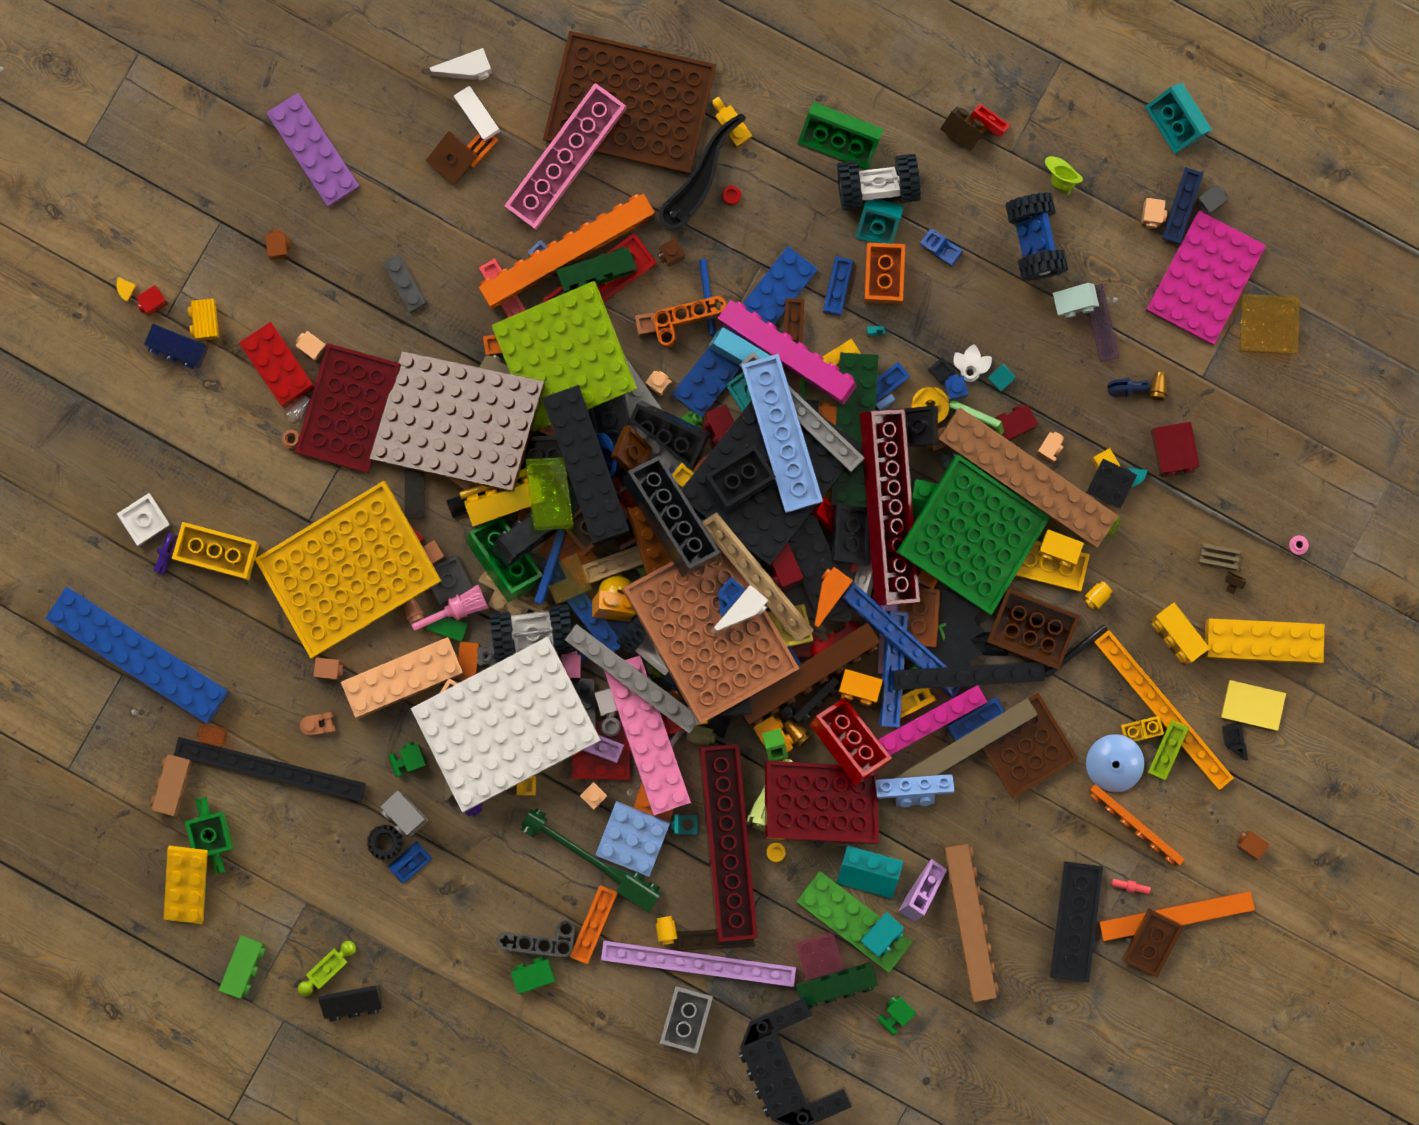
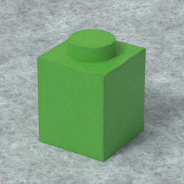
M781 729L762 733L769 761L788 758Z

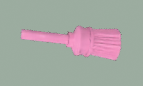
M479 585L460 596L456 595L454 598H449L448 606L444 607V610L411 625L415 631L447 616L449 618L454 617L459 621L463 617H468V614L488 609V605Z

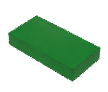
M445 617L427 625L426 630L462 642L468 623Z

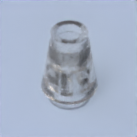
M303 395L286 408L284 415L293 423L300 421L308 409L310 399Z

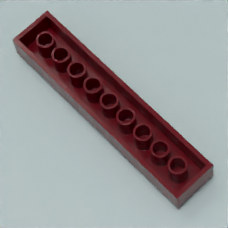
M727 404L706 412L702 429L711 432L709 444L712 450L734 423ZM788 543L770 566L763 562L766 573L770 572L772 580L783 593L801 586L804 577Z
M905 409L860 413V426L864 457L874 601L878 605L920 602L917 566L896 553L914 524Z
M739 744L700 747L698 751L717 942L757 939Z

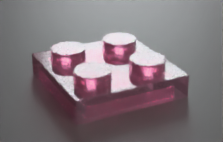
M833 932L796 942L806 980L844 969Z

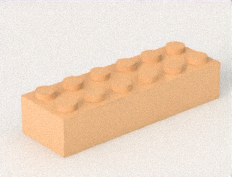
M447 637L346 679L341 684L355 718L359 719L447 682L448 678L455 679L463 675L464 672L451 640Z

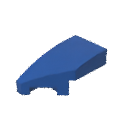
M732 577L718 591L721 616L727 612L746 590Z

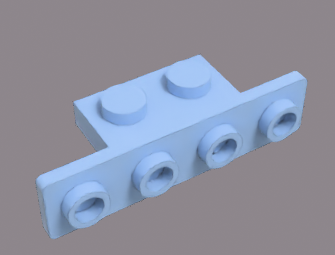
M951 774L875 781L877 798H895L896 807L928 806L935 803L936 794L954 793L953 776Z

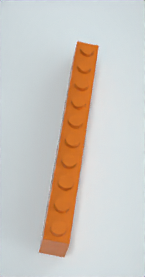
M644 193L640 196L638 194L629 198V202L624 205L622 203L612 208L613 211L608 214H600L596 217V221L584 223L579 227L580 230L575 233L571 231L563 236L564 239L559 242L553 241L549 243L543 251L537 250L533 252L529 259L517 261L513 268L501 270L497 273V277L482 281L480 283L481 286H479V292L490 310L556 274V270L572 265L653 219L655 212Z

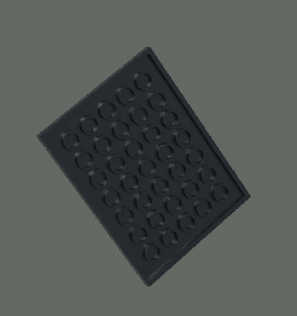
M751 400L681 490L697 513L707 519L717 512L746 549L770 566L818 504L785 513L775 480L770 486L725 513L704 481L706 474L754 445L772 470ZM819 414L859 452L862 448L860 443ZM800 425L823 498L845 470V467Z

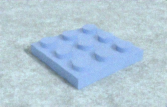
M616 801L596 856L650 876L670 822Z

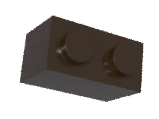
M956 106L940 130L971 151L977 145L987 127L979 119L971 117L965 109Z

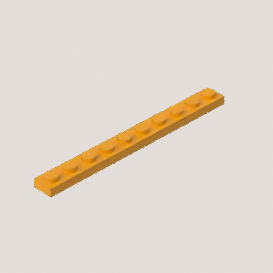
M1108 630L1093 642L1155 716H1160L1161 723L1166 729L1171 720L1190 727L1181 747L1216 789L1220 790L1234 777L1111 631Z

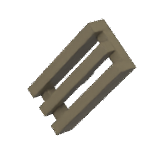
M1203 543L1199 563L1237 570L1241 551ZM1205 549L1235 554V557L1205 552ZM1204 556L1234 561V563L1227 564L1204 559Z

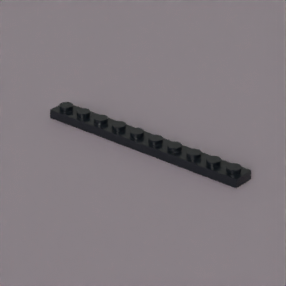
M178 737L174 756L362 802L366 787L364 782Z

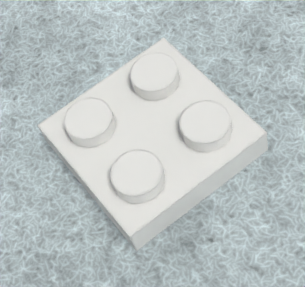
M150 493L117 513L137 546L142 545L171 526Z

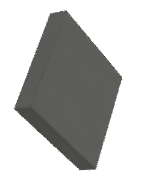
M458 555L434 566L442 580L431 587L439 606L447 603L449 598H454L456 595L460 596L473 588Z

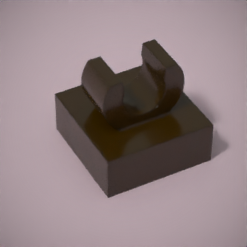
M1228 571L1225 576V582L1229 583L1226 592L1234 595L1237 587L1243 589L1246 584V578Z

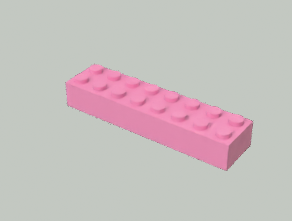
M595 83L507 201L505 207L537 230L627 109L626 105Z
M640 655L625 660L647 677ZM603 669L652 814L656 815L691 803L660 712Z

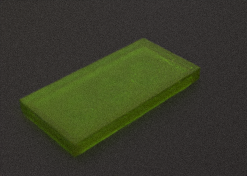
M563 457L526 459L525 464L534 530L573 528L567 474Z

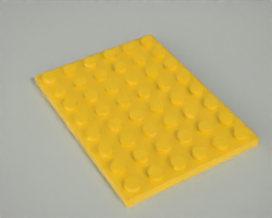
M386 481L380 482L255 558L310 659L442 581Z

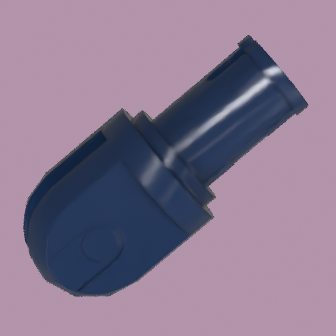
M1130 378L1110 381L1107 389L1111 396L1130 397L1133 393H1148L1150 385L1148 380L1132 381Z

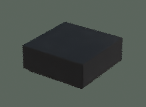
M943 357L928 369L940 384L955 372Z

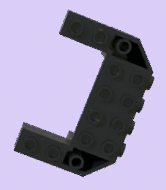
M805 996L752 1019L741 1043V1052H738L742 1063H747L749 1068L747 1074L750 1081L754 1080L757 1086L755 1092L758 1099H762L765 1104L763 1110L766 1117H770L772 1121L781 1125H813L847 1110L853 1105L845 1087L811 1102L809 1098H805L777 1036L780 1033L779 1030L813 1015Z

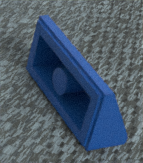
M416 841L389 864L388 867L399 881L404 884L432 858L420 843Z

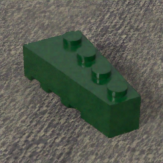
M619 247L613 250L612 253L600 254L593 259L584 260L558 269L556 272L565 294L592 281L596 282L597 287L636 273L637 268L629 247L625 249L624 247Z
M868 962L796 983L795 985L799 999L805 996L811 1009L817 1007V1003L822 1001L828 1004L837 1001L836 997L844 996V998L855 996L857 991L862 990L863 993L874 990L873 987L878 986L872 963Z

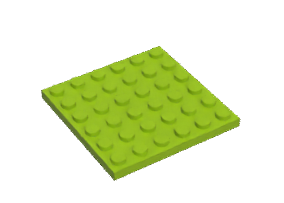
M595 281L491 325L510 374L544 381L545 388L542 397L579 385L588 410L637 389ZM542 398L533 425V432L551 425Z

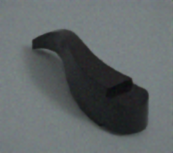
M739 114L733 117L716 131L688 180L662 205L659 216L662 224L667 229L672 231L681 229L703 204L714 179L722 145L732 131L746 120L745 115Z

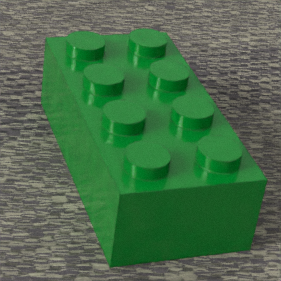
M501 516L470 531L466 543L509 603L538 587L543 575L528 554L505 570L491 553L494 548V542L498 540L497 537L503 531L507 530L509 532L511 530Z

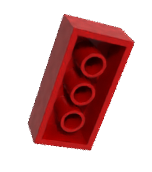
M271 322L239 342L283 409L314 389V385Z
M846 698L818 714L810 724V727L856 786L885 768L892 759Z

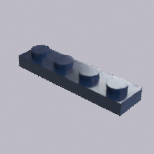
M1185 167L1162 240L1178 245L1181 244L1203 176L1202 172Z

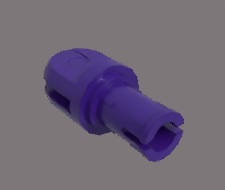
M172 533L166 535L162 547L157 550L159 558L153 571L165 575L177 542L178 535L176 534L171 544Z

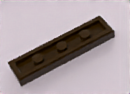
M716 929L676 931L678 951L755 947V939L717 942Z

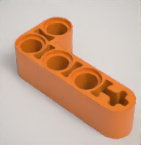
M715 296L657 311L654 315V324L659 342L666 348L673 347L677 343L675 327L719 317L727 306V302L722 297ZM718 302H720L722 305L720 306V310H717L716 308ZM698 307H705V311L702 315L696 314V309ZM686 311V317L679 320L677 318L678 313ZM661 316H668L665 324H659ZM672 334L670 342H663L664 335Z

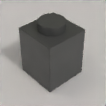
M1215 185L1200 196L1196 203L1205 214L1210 215L1228 201V195L1222 187L1219 188L1218 185Z

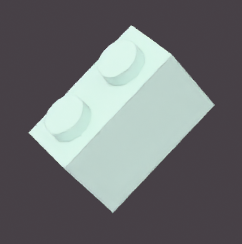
M1091 283L1053 293L1057 313L1060 316H1065V318L1075 317L1076 313L1081 311L1089 313L1094 311L1093 308L1099 307L1095 286Z

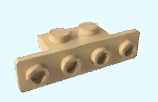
M486 571L479 578V582L495 590L488 606L501 613L510 612V616L527 614L529 609L534 612H550V606L547 602L544 601L542 606L535 604V597L531 596L529 592L508 603Z

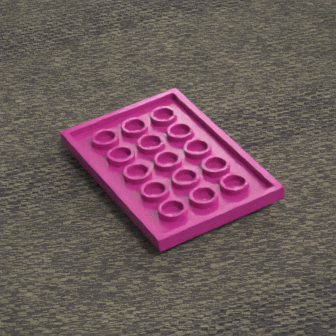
M1198 211L1146 311L1213 346L1266 245Z

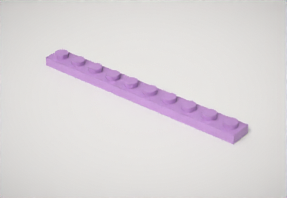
M610 941L603 942L601 960L791 987H794L796 967Z

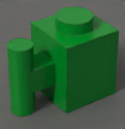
M414 742L403 745L404 749L399 750L402 756L399 760H397L395 753L388 755L395 777L403 775L401 767L405 766L407 772L411 773L427 766L419 744L414 745Z
M893 996L886 1003L888 1007L885 1010L891 1015L888 1019L882 1014L876 1019L892 1036L898 1032L893 1026L896 1022L903 1027L916 1014L900 996L897 998Z

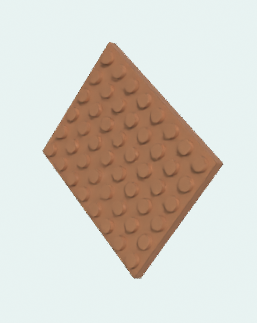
M718 546L717 548L721 553L714 562L685 577L681 576L672 561L622 589L699 725L799 670L797 663L766 609L760 616L756 614L749 620L715 634L710 632L723 617L720 615L718 591L730 577L745 589L750 586Z

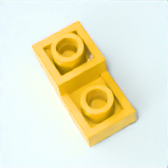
M1160 716L1120 725L1123 736L1132 739L1134 742L1164 735Z

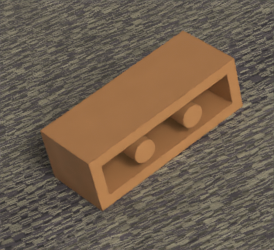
M169 754L163 758L161 763L163 771L161 776H158L155 784L157 792L150 801L152 811L177 817L192 760Z

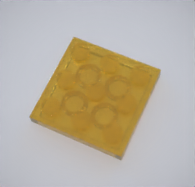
M1242 294L1240 351L1297 354L1300 297Z

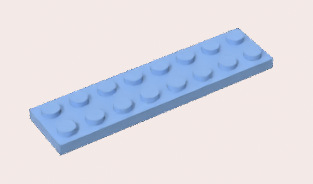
M779 354L742 364L741 366L772 470L776 476L775 480L785 513L822 503V496Z

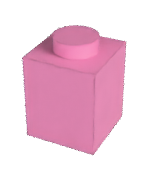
M577 651L561 654V662L569 678H581V655H577Z

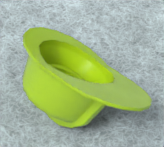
M1049 156L1045 159V165L1051 171V184L1065 195L1070 194L1075 185L1083 181L1082 176L1061 158Z

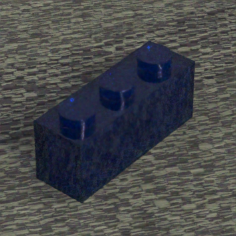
M152 324L144 343L148 348V352L155 355L159 353L164 354L167 360L175 363L176 360L184 362L183 366L192 370L194 367L200 369L208 350L205 344Z

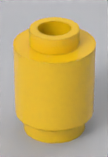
M1101 581L1084 596L1086 599L1084 602L1091 609H1099L1111 597L1110 594L1113 591L1105 582Z
M672 916L656 918L657 923L655 925L658 942L662 941L663 945L674 943V939L678 938L675 921H672Z

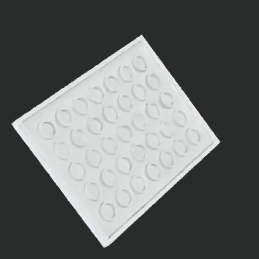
M549 637L411 708L462 812L485 802L601 741Z

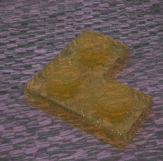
M577 553L559 561L566 579L549 586L556 605L592 590Z

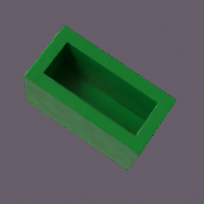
M543 957L532 960V965L525 966V963L514 966L515 971H512L511 975L518 994L556 981L549 959L544 960Z

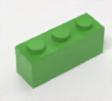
M244 935L240 936L219 991L239 999L248 995L251 989V985H249L251 977L255 978L259 968L256 966L259 959L262 960L266 951L263 948L264 943Z

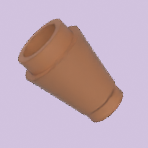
M414 598L403 604L406 620L410 625L424 619L425 614Z

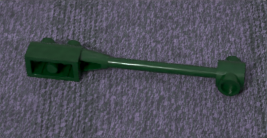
M538 808L535 811L532 809L529 811L521 824L522 828L520 830L533 838L540 831L605 872L608 877L620 885L616 892L648 913L661 895L659 886L651 881L648 885L642 881L644 877L636 871L631 874L613 866H608L546 826L545 824L548 820L545 818L546 813Z

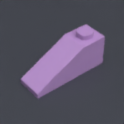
M931 859L906 895L898 912L913 922L923 917L947 869Z

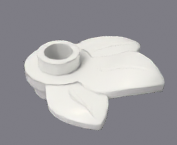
M973 344L965 351L964 355L955 353L953 362L955 367L961 371V376H964L965 381L973 382L978 379L980 374L989 370L992 357H981L978 348ZM967 370H972L973 375H967Z

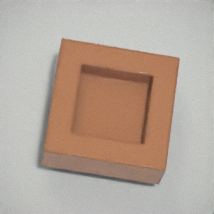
M654 312L635 316L638 335L656 332Z

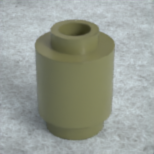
M696 725L687 734V741L694 745L709 747L714 745L716 734L713 733V729Z

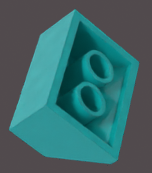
M1183 83L1171 86L1145 106L1174 154L1212 131Z
M846 846L836 883L892 899L903 861Z

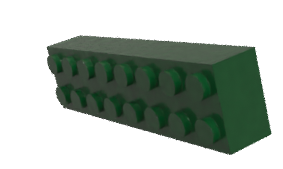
M840 352L839 372L850 374L855 379L854 382L857 387L844 405L837 402L836 426L862 445L860 413L875 411L879 355ZM861 448L859 450V453L863 456V451ZM863 461L852 472L845 468L832 485L831 504L833 506L835 504L867 508Z

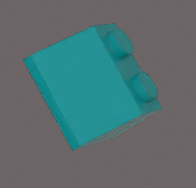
M879 198L866 200L855 238L871 243L893 244L904 206Z

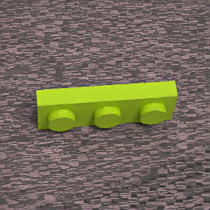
M1175 720L1170 721L1148 773L1163 780L1167 779L1190 727Z

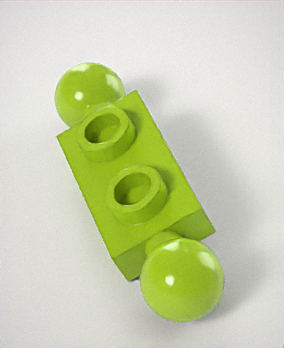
M345 941L342 943L339 952L334 948L306 974L310 980L299 984L298 993L303 997H308L312 994L314 986L318 989L323 987L348 963L344 957L352 956L356 951V945L352 941Z

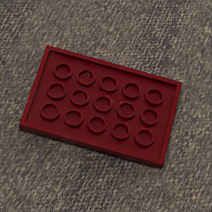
M327 343L295 453L369 474L372 460L369 458L388 395L396 381L400 363Z
M766 761L765 839L878 844V798L875 781L878 780V772L856 786L840 765Z

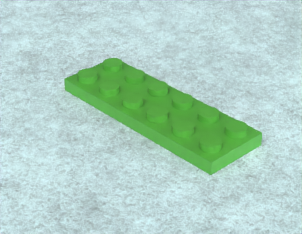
M821 871L818 872L796 901L888 973L912 943L911 940L902 935L897 942L893 940L889 944L891 949L884 956L880 955L877 957L860 940L881 917Z

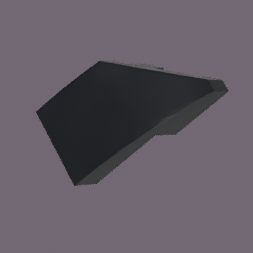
M1236 723L1221 726L1224 745L1247 761L1248 756L1246 744L1244 743L1242 724Z

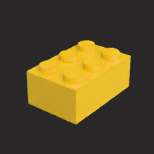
M1175 602L1151 619L1153 629L1157 633L1161 632L1164 636V643L1168 648L1172 647L1176 652L1175 657L1181 664L1184 662L1187 665L1210 649Z

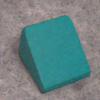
M1004 364L988 377L1000 392L1016 378Z

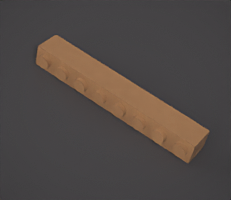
M968 844L944 848L971 1000L972 1002L994 999L996 994L999 993L997 982H993L992 974H995L994 963H990L989 955H992L990 943L986 944L985 936L988 935L987 925L982 922V916H985L983 905H979L978 897H981L980 887L975 884V878H978L976 866L972 867L971 859H974L972 847L969 848Z

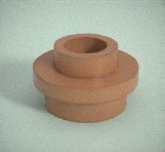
M287 430L282 435L283 445L288 449H295L300 434L295 430ZM291 436L295 437V441L293 443H289L288 441L289 437Z

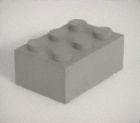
M401 791L394 793L381 806L383 816L388 821H394L397 824L395 828L401 835L413 836L429 821Z
M675 986L660 1044L697 1054L713 996Z

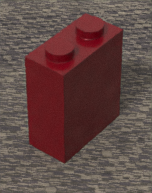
M1191 422L1157 427L1151 430L1159 475H1165V478L1176 476V472L1184 471V474H1190L1200 467Z

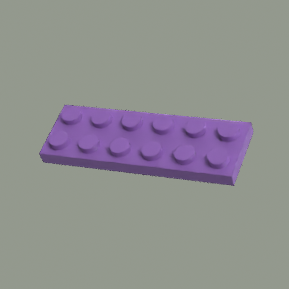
M296 93L267 112L268 117L327 207L332 206L360 188L299 93Z

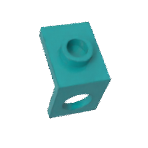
M675 814V819H671V830H674V834L697 835L698 815ZM690 819L693 821L694 827L692 830L687 831L683 828L684 820Z

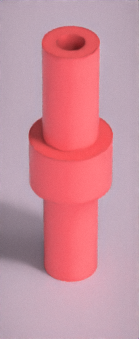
M1112 879L1111 886L1126 889L1127 892L1134 893L1136 891L1150 894L1151 887L1136 884L1135 881L1128 880L1126 882Z

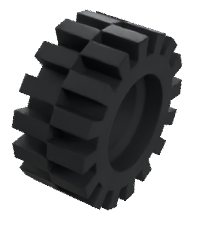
M389 825L375 827L367 838L369 852L381 860L396 857L403 846L402 835L395 827ZM382 835H388L392 839V846L388 850H382L378 846V839Z

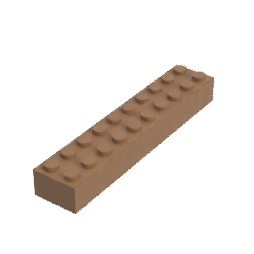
M961 407L955 411L938 436V443L973 464L1093 549L1098 548L1119 517Z

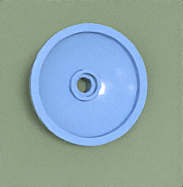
M1111 734L1098 739L1091 746L1086 758V768L1089 777L1099 788L1109 792H1122L1133 787L1141 778L1144 770V757L1141 749L1132 739L1123 735ZM1114 761L1119 762L1120 765L1118 768H1114L1112 766V763Z

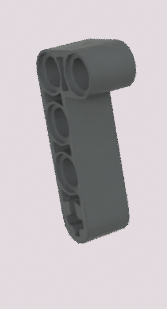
M569 920L560 922L557 927L556 938L504 932L498 936L497 945L500 949L567 957L573 950L575 926ZM564 923H568L572 927L568 935L561 932V926ZM506 935L509 940H515L514 936H517V948H513L514 944L511 943L505 947L501 939L505 938ZM528 938L530 940V947L528 949H523L520 946L521 939ZM543 940L548 941L550 944L549 950L545 952L539 948V944ZM561 943H566L569 946V951L566 954H562L558 950Z

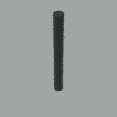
M1103 624L1066 653L1061 667L1107 632L1106 626ZM1049 667L1045 670V675L1050 677L1058 669Z

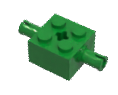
M207 796L195 799L199 816L196 819L185 821L190 846L194 849L208 850L207 857L210 858L213 875L226 872L221 855L224 852L235 850L226 812L210 813ZM208 831L214 833L212 840L206 838V835L209 834Z

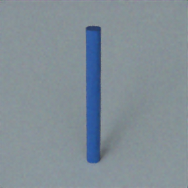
M702 259L699 260L703 296L704 299L711 298L707 261ZM714 318L707 319L708 334L715 335Z

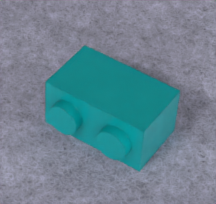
M885 912L860 941L877 957L880 955L884 956L891 949L889 944L893 940L897 942L902 937L904 927L888 912Z

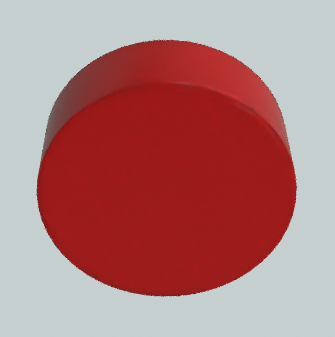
M728 186L722 192V199L725 204L734 206L739 203L741 192L735 186Z

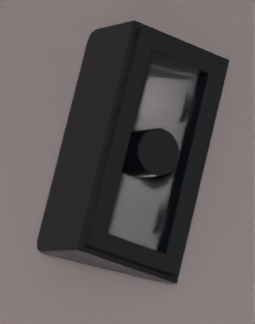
M983 632L975 638H970L971 642L982 652L983 656H1008V650L987 642L990 632Z

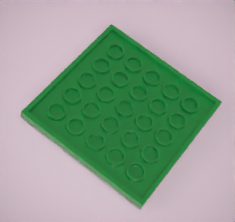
M955 455L896 553L988 615H992L1050 517L961 456Z

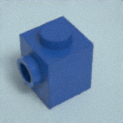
M958 374L948 376V380H945L943 385L949 402L967 398L968 391L964 376L959 377Z

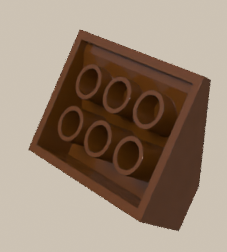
M1008 587L987 642L1059 670L1080 615Z

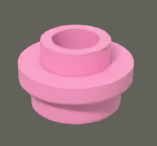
M1295 536L1289 542L1291 552L1296 555L1304 554L1308 550V541L1303 536ZM1301 542L1302 548H1297L1296 543Z

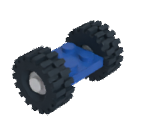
M1048 192L1034 193L1007 202L1005 206L1009 223L1016 225L1023 257L1018 261L1021 279L1024 281L1045 279L1068 271L1065 251L1055 249L1048 216L1056 213L1052 194Z

